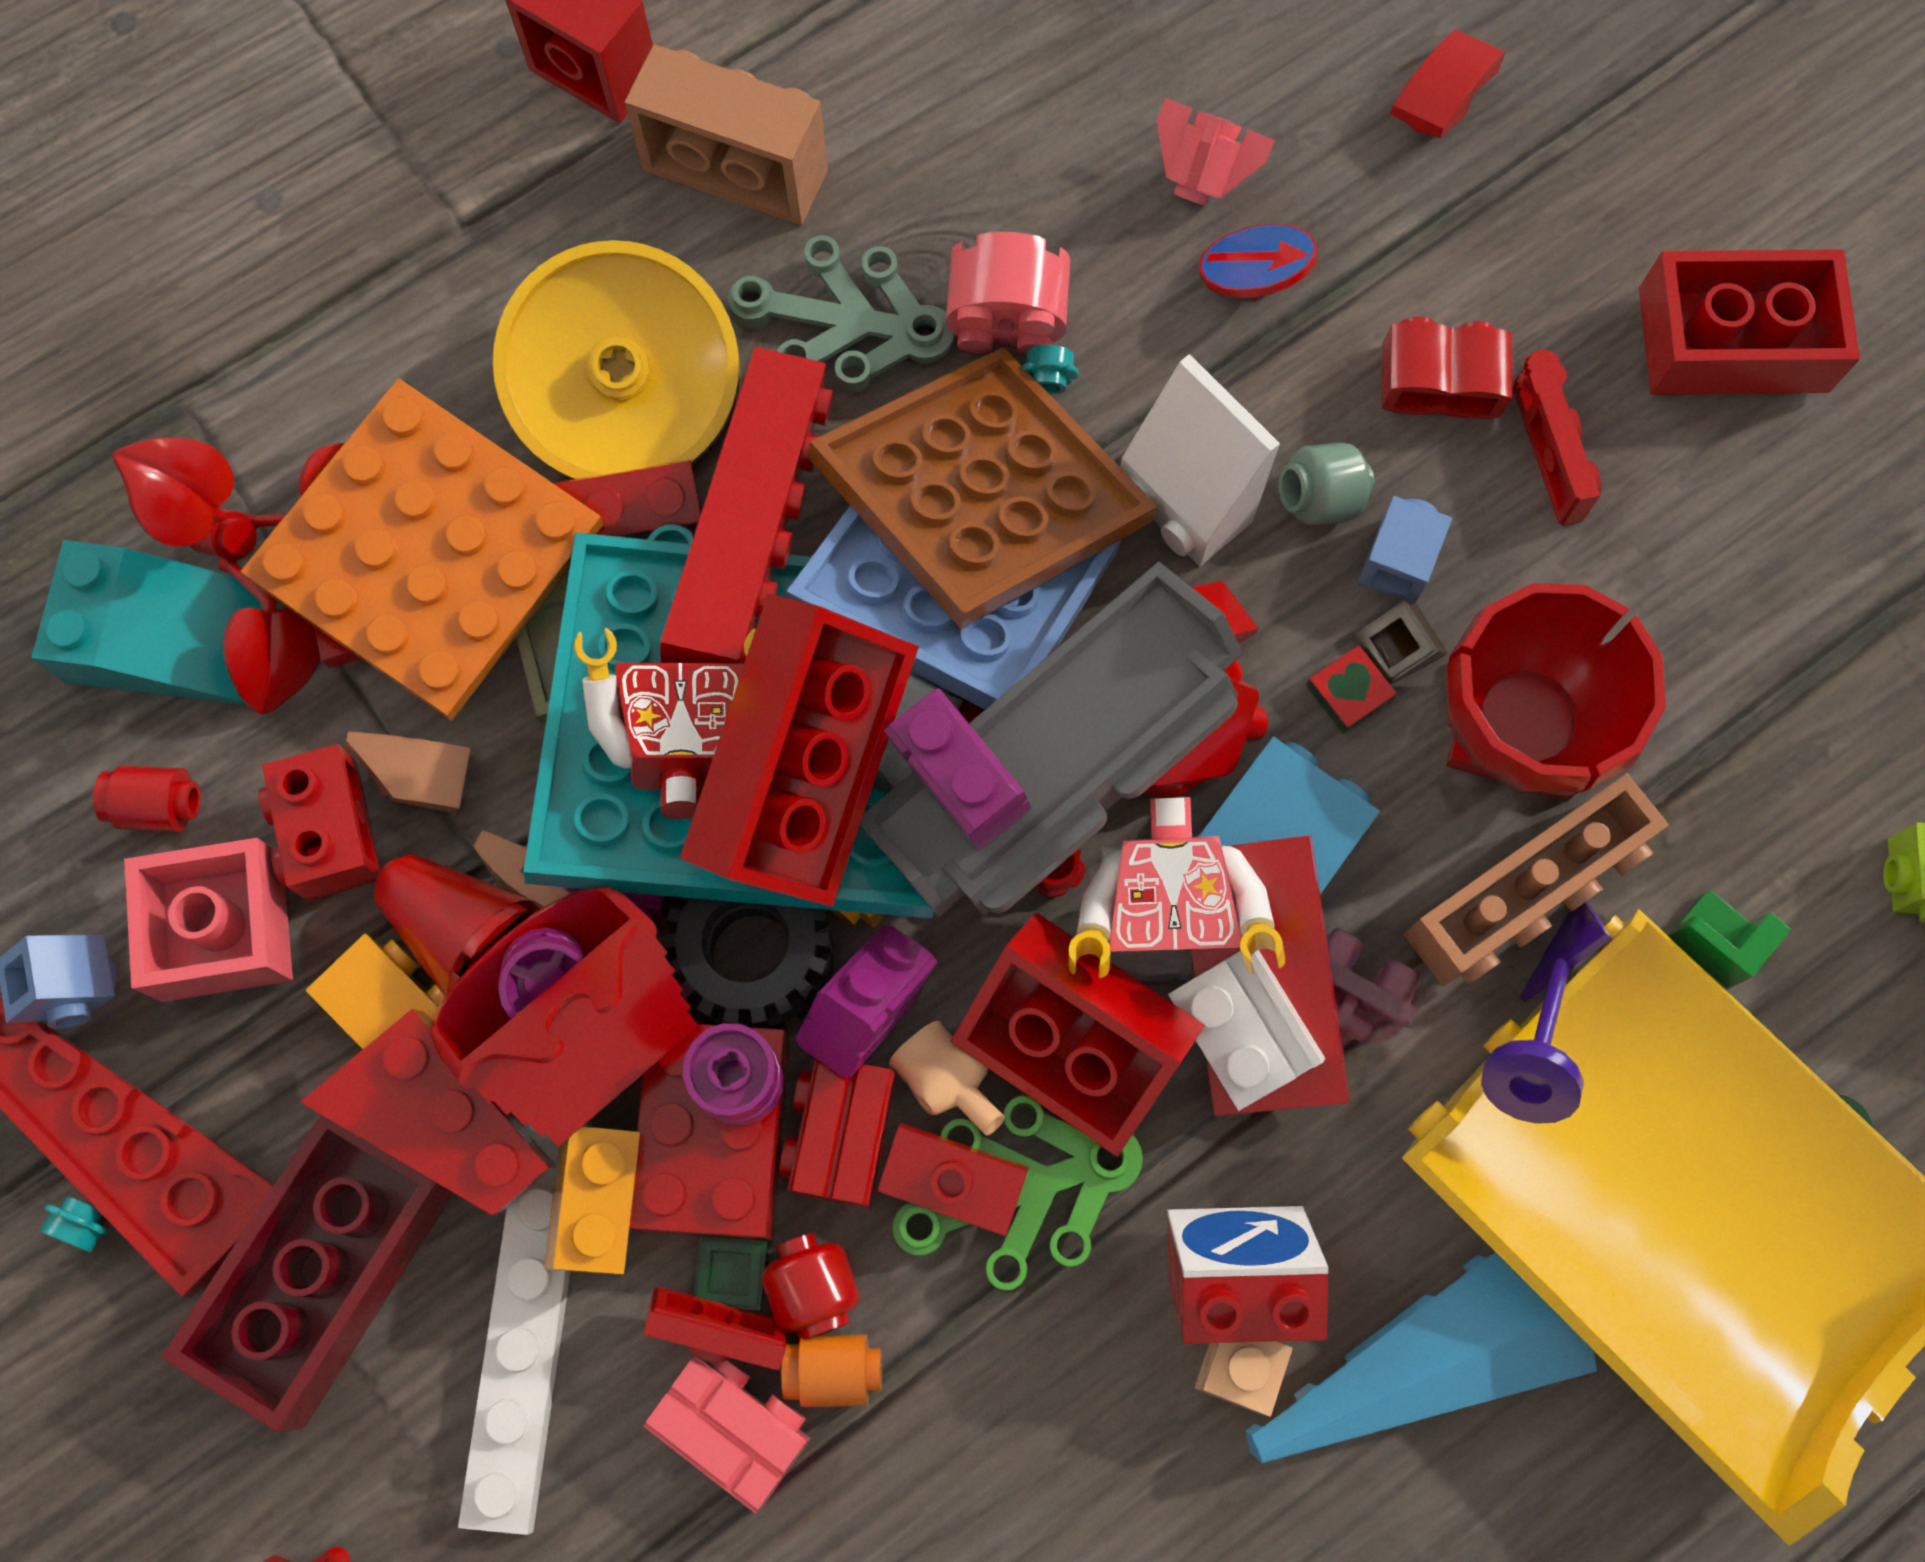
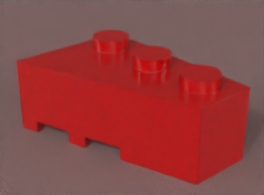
M413 1008L300 1101V1103L491 1215L503 1212L556 1166L511 1112L506 1115L494 1101L488 1104L475 1089L467 1090L459 1084L458 1080L449 1070V1067L441 1059L440 1054L436 1052L432 1037L429 1035L432 1025L431 1018L425 1012Z

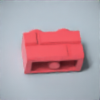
M694 1356L643 1427L756 1514L768 1501L811 1439L799 1430L806 1418L775 1394H772L767 1403H764L744 1387L751 1376L729 1358L725 1362H711Z

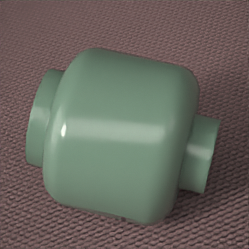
M1339 442L1309 445L1295 451L1283 467L1278 480V491L1283 506L1302 524L1312 526L1348 522L1361 515L1368 504L1369 496L1373 492L1375 479L1371 466L1366 462L1363 454L1352 444Z

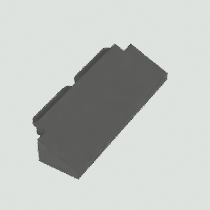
M1158 561L969 723L1025 791L1031 810L985 848L979 851L976 850L960 830L956 821L954 822L914 772L863 814L860 823L861 828L939 917L964 895L983 916L989 912L1002 913L1007 911L1104 827L1107 821L1106 810L1121 797L1132 799L1140 796L1235 713L1238 706L1236 700L1238 694L1224 670L1243 655V651L1225 614Z

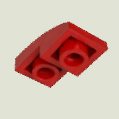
M1455 29L1435 48L1416 71L1393 104L1390 115L1408 123L1414 131L1420 134L1433 135L1441 139L1467 115L1473 95L1499 72L1505 51Z

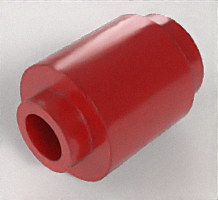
M120 765L114 771H103L100 773L93 792V806L96 817L101 822H111L112 826L116 829L180 832L185 829L190 819L197 817L201 805L200 787L197 782L191 780L188 771L184 768Z

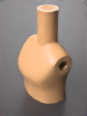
M934 1021L926 1025L903 1043L892 1055L889 1061L890 1069L895 1071L909 1086L921 1107L930 1115H939L957 1106L986 1136L992 1134L1001 1126L1005 1116L978 1089L987 1075L988 1068L952 1044L950 1041L953 1036L944 1028L941 1021Z

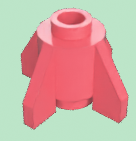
M1165 98L1156 122L1166 178L1177 183L1173 192L1175 195L1206 206L1209 196L1216 198L1224 197L1267 163L1275 139L1247 129L1244 139L1240 143L1237 139L1242 129L1241 126L1199 110L1194 123L1190 124L1188 122L1193 108Z

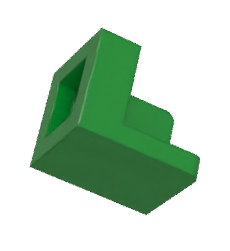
M1707 891L1698 898L1668 936L1697 964L1729 989L1752 978L1792 929L1772 912L1750 922L1714 892Z

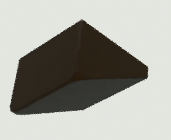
M1404 600L1354 634L1363 651L1390 685L1448 654L1416 603Z

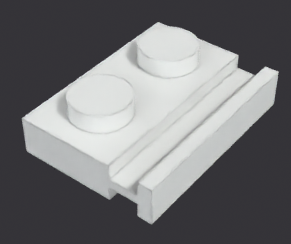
M1259 950L1251 957L1254 973L1246 971L1241 951L1168 994L1174 1005L1205 1025L1196 1042L1238 1111L1296 1079L1297 1076L1311 1068L1317 1067L1325 1060L1324 1055Z

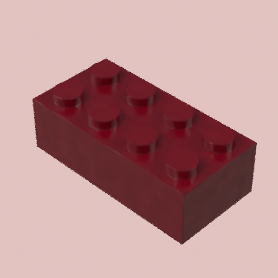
M320 1114L161 1358L276 1432L304 1429L443 1211L453 1192Z

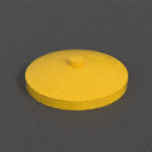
M610 240L591 242L567 249L539 265L524 279L508 301L499 321L493 347V373L498 399L503 412L520 440L548 466L571 479H578L692 459V464H695L715 444L731 417L740 383V359L735 332L722 302L710 285L695 270L677 257L661 249L631 241Z

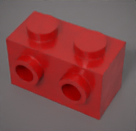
M339 744L262 764L266 787L258 790V798L265 820L269 825H274L278 847L271 849V862L279 883L282 886L286 885L296 894L309 901L376 882L377 875L381 869L357 761Z

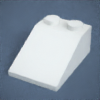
M1189 354L1177 365L1122 456L1120 468L1158 506L1153 520L1161 527V535L1167 545L1180 556L1188 555L1201 567L1253 522L1280 443Z

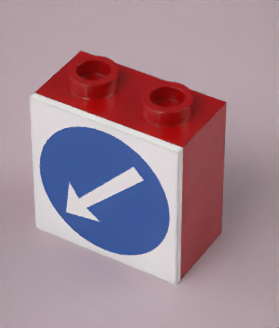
M1303 1206L1167 1210L1168 1282L1184 1344L1327 1340L1328 1265Z

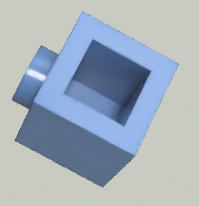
M104 935L25 936L0 957V988L6 1023L47 1021L50 1028L64 1029L79 1026L90 1021L92 1013L115 997L116 968L114 962L108 958Z

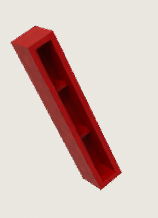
M754 347L661 637L660 663H745L747 656L744 652V642L746 637L757 627L767 594L777 595L778 583L770 581L773 568L784 570L787 564L792 542V532L785 531L788 518L799 520L802 512L807 484L799 482L802 470L812 473L815 467L808 458L810 441L820 437L813 435L815 425L826 426L828 422L833 390L824 388L826 363Z

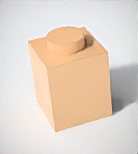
M1277 1341L1209 1343L1194 1389L1254 1413L1271 1417L1293 1348Z

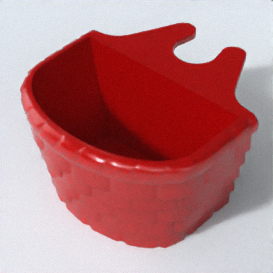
M606 886L579 889L555 900L553 903L531 914L529 918L525 919L491 945L449 989L448 994L436 1011L429 1035L432 1037L436 1052L440 1054L443 1062L449 1067L451 1073L464 1089H475L488 1104L494 1101L506 1115L511 1112L523 1126L529 1123L541 1137L546 1133L556 1146L559 1147L699 1025L687 1012L691 1007L681 996L680 992L683 988L672 976L675 970L664 957L668 952L655 937L657 928L654 922L627 896ZM545 927L565 931L577 939L587 956L510 1019L501 1005L498 984L504 953L514 939L529 930Z

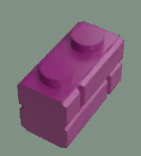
M939 688L934 691L932 690L890 723L884 730L898 754L954 822L956 821L960 830L977 851L985 848L1031 810L1025 791Z
M883 925L818 992L808 1012L809 1016L804 1020L795 1038L799 1047L840 1076L851 1078L896 1027L898 1021H901L912 1009L924 988L923 985L927 982L937 964L934 955L892 925Z

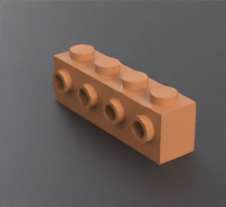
M1626 773L1424 915L1403 935L1442 987L1460 975L1470 985L1501 963L1493 952L1510 939H1513L1517 946L1522 948L1552 926L1545 917V914L1563 902L1570 912L1574 911L1603 890L1596 880L1601 874L1614 867L1620 876H1623L1651 856L1653 851L1646 842L1668 827L1669 824L1629 774Z

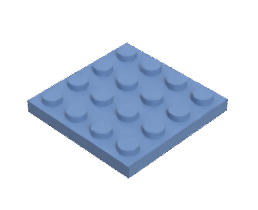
M850 506L788 588L786 598L821 606L919 646L911 672L986 710L1057 649L1118 552L1122 539L960 629Z

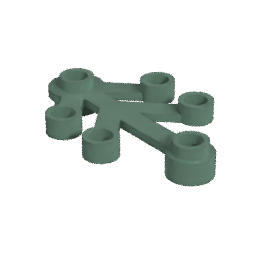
M826 235L815 236L806 243L804 247L805 263L811 274L822 279L838 303L773 291L772 286L766 280L756 276L740 278L732 285L728 293L731 317L743 329H763L773 322L775 317L830 328L806 343L798 339L785 341L779 346L777 352L801 355L807 359L824 362L868 336L889 339L866 355L859 351H847L837 358L835 363L837 383L841 389L850 393H858L865 390L869 386L871 379L907 358L921 364L936 362L948 353L954 342V334L946 326V312L933 305H920L898 275L896 255L892 250L883 246L872 247L864 253L862 257L863 278L868 285L881 289L896 314L873 310L842 266L837 242ZM821 251L832 255L826 261L813 259V256ZM878 262H883L890 266L884 272H874L870 267ZM749 294L761 295V297L754 302H745L742 300L744 296ZM920 327L935 329L928 336L918 335L914 330ZM851 366H858L864 370L860 376L850 378L843 374L844 370Z

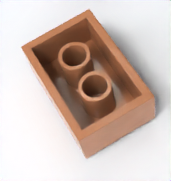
M654 44L625 100L643 171L802 226L828 171L821 102L813 99L800 89L791 87L784 89L758 80L747 71L741 69L729 70L703 61L689 51H674Z

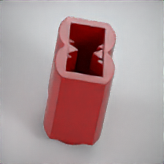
M1420 316L1406 318L1401 322L1391 324L1382 343V409L1408 415L1442 413L1451 417L1469 419H1494L1501 417L1512 400L1511 332L1494 328L1492 324L1483 321L1468 322L1460 327L1450 328L1435 323L1430 318Z

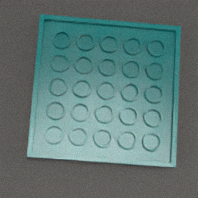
M575 532L523 870L525 884L579 889L607 886L626 893L932 919L933 909L861 826H859L833 907L730 880L680 859L693 818L672 819L664 816L660 811V790H639L633 787L629 768L614 765L595 740L588 727L582 679L588 676L587 665L579 661L573 647L574 640L581 631L584 653L592 659L602 658L607 651V642L604 636V628H607L613 633L617 642L614 657L608 662L610 674H615V663H660L661 637L691 544ZM789 554L784 570L773 568L770 581L778 583L776 596L786 598V591L811 557ZM873 786L864 814L887 794Z

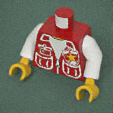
M604 628L607 651L602 658L592 659L583 651V639L580 631L574 640L573 650L579 661L587 665L588 676L582 679L588 727L591 734L614 765L629 768L633 787L639 790H660V811L664 816L672 819L693 818L744 663H615V674H610L608 662L614 657L617 647L613 633L609 629ZM756 629L747 635L744 642L746 656Z

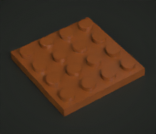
M1004 347L810 441L808 458L960 629L1150 524L1158 507L1027 371L1022 370V365Z

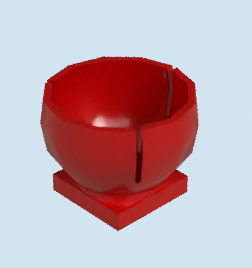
M1531 583L1478 612L1450 654L1445 675L1447 724L1453 732V737L1445 766L1502 782L1519 793L1544 794L1569 801L1575 794L1592 789L1634 765L1666 709L1663 655L1637 614L1610 642L1603 643L1606 635L1630 608L1587 585Z

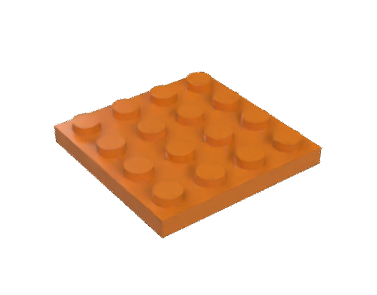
M398 378L240 572L251 583L452 721L570 569L575 532L597 534L604 524L602 517Z

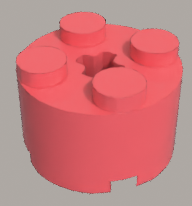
M988 232L976 235V246L963 250L962 241L955 244L951 250L946 326L950 332L958 337L957 347L967 353L984 354L992 351L993 345L1017 347V352L1026 356L1027 350L1034 346L1053 345L1054 342L1061 339L1066 332L1070 277L1069 254L1060 247L1058 257L1046 251V239L1018 232Z

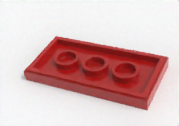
M1312 834L1225 845L1241 851L1266 887L1274 921V930L1279 933L1283 942L1285 964L1281 968L1278 967L1274 951L1270 949H1260L1259 951L1321 1050L1325 1060L1317 1067L1311 1068L1297 1076L1296 1079L1238 1111L1206 1058L1214 1116L1347 1104L1350 1096ZM1240 948L1190 949L1194 977L1199 976L1241 951Z

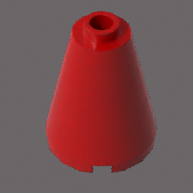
M408 854L391 860L380 870L375 882V904L444 997L456 981L491 945L525 919L529 918L531 914L544 908L539 903L527 901L531 899L417 854Z

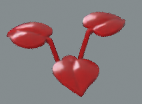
M162 437L139 441L117 449L112 453V458L122 477L131 510L144 532L161 544L174 547L189 545L192 550L199 554L219 558V569L229 572L260 601L262 610L246 607L232 614L223 636V655L230 679L245 704L261 715L273 712L299 691L316 670L320 658L316 634L312 624L289 608L284 607L276 610L274 598L242 575L240 572L242 568L237 564V560L246 557L255 547L257 542L256 529L278 526L287 514L260 516L248 514L246 516L238 511L219 508L233 491L234 475L223 455L214 447L204 442L177 437ZM345 443L328 444L314 451L309 456L300 473L299 491L301 496Z

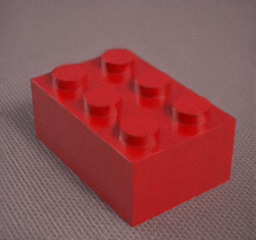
M1844 249L1662 251L1638 288L1650 395L1830 393L1860 360Z
M1036 912L1005 946L950 1042L1118 1157L1205 1025L1112 962H1110L1108 974L1103 978H1099L1100 959L1095 955L1085 954L1080 956L1076 961V972L1072 974L1069 971L1068 959L1069 945L1074 937Z
M698 1024L699 1026L643 1075L637 1131L640 1132L629 1229L640 1233L773 1241L790 1040L784 1030L751 1028L763 1037L778 1058L784 1075L783 1092L775 1109L762 1121L745 1127L727 1126L712 1119L697 1105L688 1094L682 1077L684 1057L692 1041L706 1029L716 1026Z

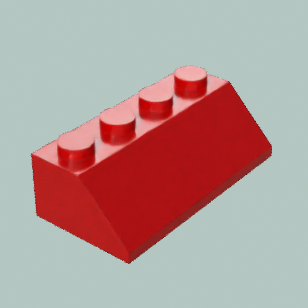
M767 594L680 859L730 880L833 907L889 739L884 730L896 718L919 646L821 606Z

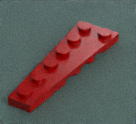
M0 993V1109L181 1297L192 1298L216 1274L275 1183L58 1032L48 1027L42 1021L6 1023L2 994Z

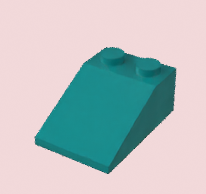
M63 540L31 658L64 683L246 705L237 693L228 674L223 655V636L233 613L246 607L262 610V605L237 579L227 574L125 547Z

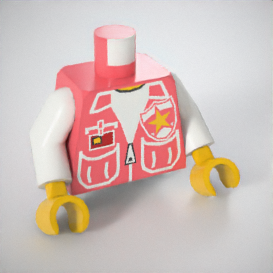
M1190 797L1150 799L1151 839L1124 840L1121 850H1115L1105 855L1083 893L1077 935L1070 942L1068 959L1069 971L1075 974L1076 961L1080 956L1085 954L1097 956L1100 959L1099 978H1103L1108 974L1110 952L1240 948L1246 971L1254 973L1252 955L1257 950L1270 949L1276 953L1278 967L1281 968L1285 964L1283 942L1279 933L1274 930V921L1266 887L1240 850L1231 846H1221L1219 836L1192 837Z

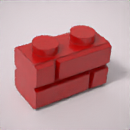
M816 1058L812 1072L800 1071L793 1102V1110L804 1112L799 1138L787 1136L779 1168V1176L790 1178L788 1191L791 1194L871 1209L896 1082L895 1071L862 1064L851 1078L840 1076Z

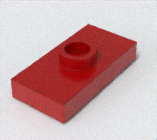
M901 1123L898 1126L877 1191L1006 1236L1029 1167Z
M659 1286L653 1289L647 1309L643 1335L688 1346V1350L693 1355L707 1361L725 1362L728 1358H733L770 1369L780 1370L786 1350V1332L775 1324L773 1317Z

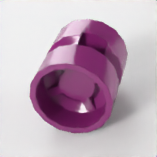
M549 927L529 930L514 939L504 953L498 984L501 1005L510 1019L587 956L577 939L565 931Z
M723 1023L706 1029L692 1041L684 1057L682 1077L688 1094L712 1119L727 1126L745 1127L762 1121L775 1109L783 1092L784 1075L775 1053L757 1031L742 1024Z

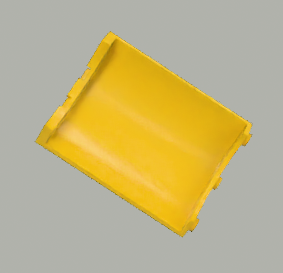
M1640 909L1624 923L1614 915L1603 924L1613 939L1589 955L1567 977L1551 1042L1552 1046L1564 1051L1579 1067L1584 1080L1579 1108L1569 1118L1556 1123L1535 1124L1517 1120L1497 1109L1487 1099L1481 1086L1484 1061L1444 1106L1438 1100L1435 1101L1411 1124L1408 1130L1416 1139L1405 1152L1402 1159L1790 1547L1846 1506L1853 1474L1865 1451L1854 1440L1857 1432L1866 1418L1872 1424L1883 1421L1898 1399L1916 1379L1906 1366L1925 1346V1176ZM1543 1002L1520 1025L1510 1018L1483 1044V1047L1491 1054L1495 1048L1511 1041L1534 1040Z

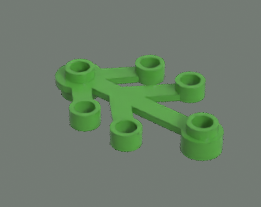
M1028 1096L1016 1097L1007 1104L1004 1110V1126L1012 1136L1020 1139L1035 1136L1067 1153L1072 1158L1045 1166L980 1135L977 1126L967 1119H955L945 1125L941 1137L948 1139L949 1134L957 1128L967 1129L974 1138L972 1148L1029 1167L1016 1207L1020 1206L1002 1248L995 1251L987 1261L986 1275L989 1282L995 1288L1010 1291L1022 1284L1027 1274L1025 1260L1055 1194L1082 1183V1188L1067 1225L1058 1228L1050 1239L1049 1249L1052 1258L1064 1267L1078 1266L1088 1258L1091 1251L1089 1236L1108 1193L1119 1192L1128 1188L1140 1174L1143 1155L1141 1147L1133 1135L1120 1153L1122 1156L1121 1166L1116 1170L1108 1171L1103 1169L1097 1161V1152L1102 1146L1073 1126L1044 1113L1041 1105ZM1023 1105L1033 1109L1036 1114V1123L1031 1128L1025 1130L1015 1127L1010 1118L1011 1112L1016 1107ZM909 1202L897 1212L893 1221V1234L898 1245L908 1254L927 1256L942 1246L946 1233L970 1224ZM918 1214L929 1217L933 1223L931 1235L921 1241L912 1239L907 1233L908 1221L911 1217ZM1065 1233L1076 1234L1082 1241V1253L1076 1259H1066L1058 1252V1239ZM1003 1256L1012 1257L1019 1264V1275L1015 1281L1010 1283L1000 1282L993 1273L994 1263Z

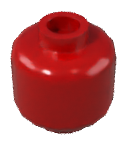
M814 1233L777 1245L776 1250L779 1259L768 1264L761 1274V1282L775 1324L786 1333L796 1332L799 1342L800 1338L805 1340L850 1324L848 1313L856 1308L860 1295L844 1248L837 1243L818 1245Z

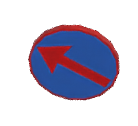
M1269 223L1248 226L1226 234L1208 247L1200 258V278L1209 290L1222 296L1257 300L1259 296L1270 295L1290 288L1305 278L1317 263V243L1308 231L1294 225Z

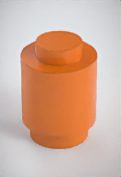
M867 1334L816 1335L805 1340L800 1338V1343H786L781 1369L783 1400H800L801 1408L868 1406L869 1391L882 1390L881 1348H869Z

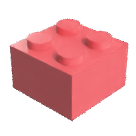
M252 838L124 859L131 989L161 1002L293 981L286 885L282 886L276 878L271 862L272 848L259 838Z

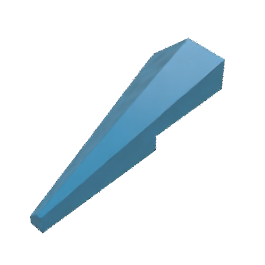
M1495 1251L1488 1257L1477 1255L1463 1266L1466 1271L1463 1276L1435 1297L1424 1295L1344 1356L1347 1364L1318 1386L1308 1383L1294 1394L1297 1401L1263 1427L1254 1424L1245 1432L1249 1450L1261 1463L1597 1372L1594 1350Z

